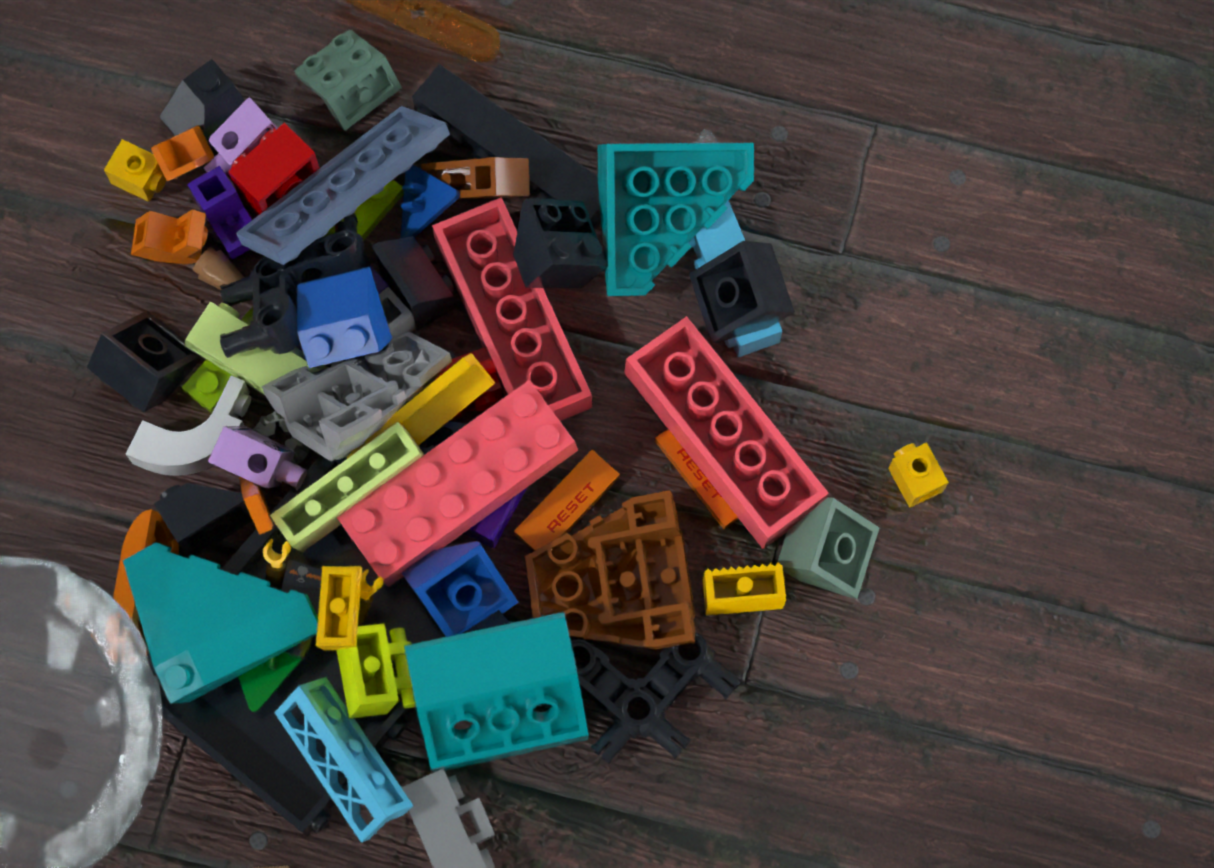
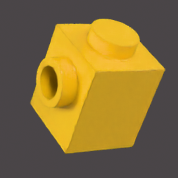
M123 139L104 168V172L112 185L150 202L155 192L159 193L163 189L167 181L153 153Z
M911 443L894 453L895 458L892 459L888 469L909 508L945 490L949 482L927 443L918 447Z

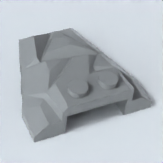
M406 332L392 337L393 339L380 352L367 354L357 359L350 358L344 362L343 360L333 362L330 368L315 373L309 372L307 366H304L263 385L262 388L264 395L276 413L284 417L292 437L326 459L333 461L348 456L352 450L363 445L365 440L381 429L407 401H410L433 382L452 362L450 353L411 332Z

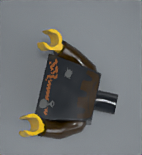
M270 539L263 550V556L268 561L266 580L271 582L269 587L288 594L290 590L307 594L318 617L322 570L291 559L288 560L286 566V563L283 561L289 555L291 545L288 541H285L282 547V554H277L272 549L273 539ZM368 569L362 572L358 627L365 622L374 599L372 594L381 589L384 583L383 578L379 577L375 580L373 587L369 586L365 579L369 572ZM317 634L286 650L284 653L301 660H306L313 640L316 641Z

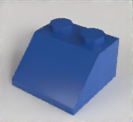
M370 267L297 285V334L309 368L380 352L393 339Z

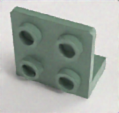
M352 30L336 36L329 45L317 54L308 57L301 66L294 70L297 78L324 100L337 124L345 131L402 88L386 57Z

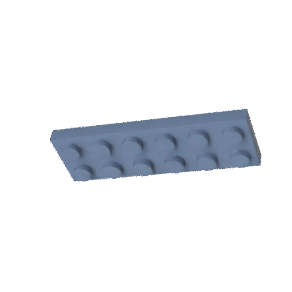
M400 106L236 232L241 244L282 265L294 260L308 245L316 239L325 236L331 227L344 217L353 214L359 205L371 196L380 193L391 180L399 174L408 171L419 158L436 149L439 143L450 135L446 123Z

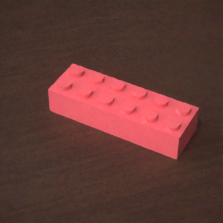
M502 197L432 225L435 242L483 348H486L489 357L493 359L497 371L496 375L504 396L506 397L530 380L560 421L591 409L592 394L544 289L526 288L513 256L517 230Z
M687 316L626 358L624 374L734 511L762 549H765L787 533L790 528L827 498L828 491Z
M528 380L341 514L337 519L378 577H382L384 584L390 587L404 577L402 572L433 550L444 548L578 451L574 439L532 382Z

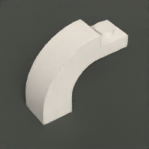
M230 376L210 417L194 429L181 432L169 431L142 420L126 452V456L132 464L163 475L194 474L215 466L209 463L208 460L223 427L245 426L242 420L237 419L238 416L243 417L251 402L250 391L245 381Z

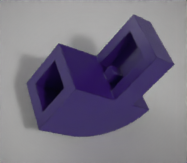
M218 166L188 183L187 185L201 212L206 213L205 219L231 259L233 260L249 251L250 248L241 244L236 232L251 222L252 219L222 168Z

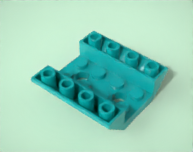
M564 612L405 646L416 708L430 767L433 772L443 768L447 771L588 740V728ZM542 703L552 705L545 712L533 711L534 707ZM463 720L473 723L466 729H456L453 727L457 722Z

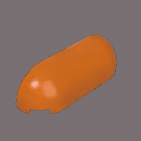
M153 509L142 512L133 521L126 534L121 551L107 629L108 652L114 661L120 663L139 662L149 653L123 560L154 543H161L172 547L171 553L179 555V543L173 538L172 532L160 513Z

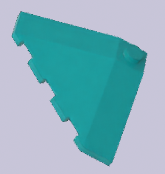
M754 143L598 145V189L603 253L608 263V267L605 268L607 296H643L655 286L652 280L664 267L668 265L672 268L692 247L688 242L702 227L709 229L728 209L724 204L738 189L745 191L754 181Z
M154 543L123 560L152 663L170 704L191 702L317 634L318 617L307 594L295 590H290L289 594L269 587L271 582L244 572H240L239 576L222 571L220 570L221 564L195 555H191L188 559L171 553L172 547L161 543Z

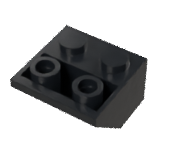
M527 198L523 201L513 256L526 288L581 289L608 267L602 246L583 201Z

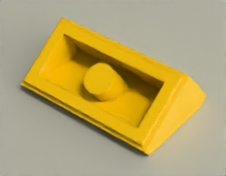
M361 566L322 567L316 646L323 650L356 647L362 579Z

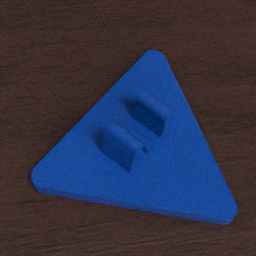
M412 164L411 168L405 172V184L402 186L404 197L403 203H401L403 211L400 238L416 237L459 199L460 191Z

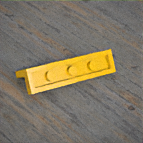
M468 354L399 409L381 429L366 439L363 445L352 450L346 456L347 459L397 422L407 429L419 446L495 384L494 380L473 354Z

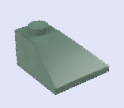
M827 497L787 531L777 563L783 566V572L801 582L857 599L879 527L838 500Z

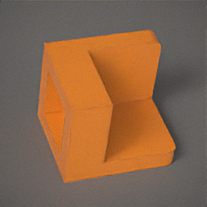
M199 125L151 147L167 181L206 164L214 158V154Z

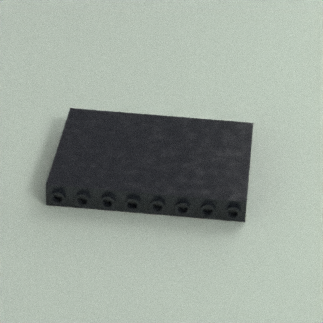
M320 455L307 470L301 487L298 490L291 488L271 511L270 515L345 461L346 458L330 461ZM272 519V530L259 535L256 529L221 570L239 576L240 572H244L266 580L268 561L263 556L264 547L270 539H273V551L277 554H282V547L287 539ZM342 524L304 552L291 547L289 555L283 561L286 563V566L288 560L291 559L319 570L326 566H361L362 572L367 569L369 570L365 579L371 587H373L375 580L379 578ZM449 543V544L446 545L444 548H446V547H451V546H455V545H453L452 543ZM402 577L390 587L383 583L381 589L372 594L373 602L364 624L361 625L384 624L388 643H391L389 631L395 628H405L407 641L411 642V644L446 637L405 577ZM313 640L306 660H302L258 712H252L249 709L239 677L226 682L191 702L170 704L154 669L150 653L144 657L123 681V684L306 837L312 831L315 834L319 833L328 823L332 816L328 811L335 803L276 716L275 711L299 685L323 677L329 680L347 707L337 650H323L317 647L316 641ZM391 660L394 677H398L395 660ZM398 694L399 700L388 714L354 718L380 757L383 755L380 749L389 738L395 741L404 732L409 724L405 719L416 708H403L401 694ZM297 705L291 713L299 725L304 726V714ZM316 738V750L322 758H326V746L321 739ZM338 771V783L343 790L348 791V779L342 771Z

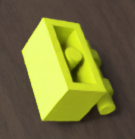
M384 624L359 626L356 647L337 650L349 719L388 714L398 702V694H401L403 708L416 707L405 653V646L412 644L407 641L405 628L390 630L391 643H388ZM391 660H395L398 677H394Z

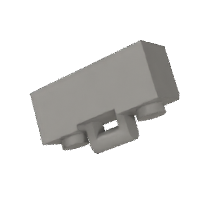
M443 768L401 787L413 804L409 812L433 868H496L488 849L485 848L479 851L477 844L495 836L480 798L462 806L459 805L458 799L465 796L455 775L448 778ZM468 813L477 831V834L469 838L460 819L461 816Z

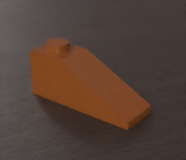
M492 157L421 164L422 170L459 190L460 197L457 200L530 196L529 158Z

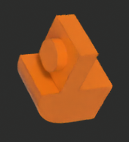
M192 209L179 218L153 211L145 213L136 219L131 255L164 263H196L207 240L208 228L204 226L206 213Z

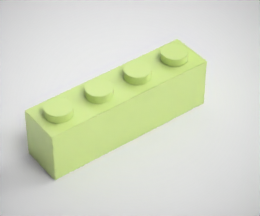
M210 301L185 339V346L234 377L245 381L247 385L263 395V385L295 369L307 366L309 372L315 373L328 368L325 365L309 368L307 361L303 359L304 353L298 348L285 354H275L271 350L265 351L256 348L227 358L220 344V335L248 326V324L238 319L240 316L239 312L222 302L217 306Z
M397 422L270 516L291 547L304 552L341 525L337 517L425 454L407 429Z

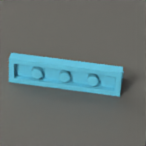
M326 677L299 685L275 711L276 716L361 843L369 840L386 822L406 814L413 807V804L354 718L349 719L346 705ZM297 705L304 714V726L299 725L291 713ZM316 738L321 739L326 746V758H322L316 750ZM338 771H342L348 779V791L343 790L338 783ZM360 804H364L374 818L368 825L360 815Z

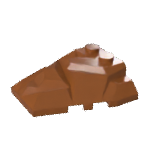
M670 490L633 497L621 503L623 507L604 518L599 515L590 520L591 525L573 535L567 533L525 556L533 619L564 612L570 638L650 649H661L695 642V607L683 533L679 528L678 515Z

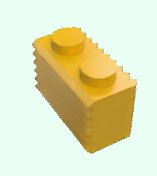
M770 563L767 567L764 564L760 567L754 564L752 568L746 565L744 569L738 566L736 570L733 567H730L729 570L723 567L721 571L715 568L713 572L709 569L704 572L702 585L706 616L783 609L786 593L783 566L780 563H777L775 566Z

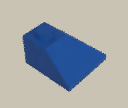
M478 541L433 550L402 572L413 591L446 637L462 634L499 610L503 614L518 603V600Z

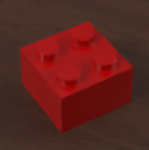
M284 122L277 129L273 128L266 132L261 138L259 145L249 154L243 153L233 162L232 168L228 172L240 200L256 216H259L320 168L315 152Z

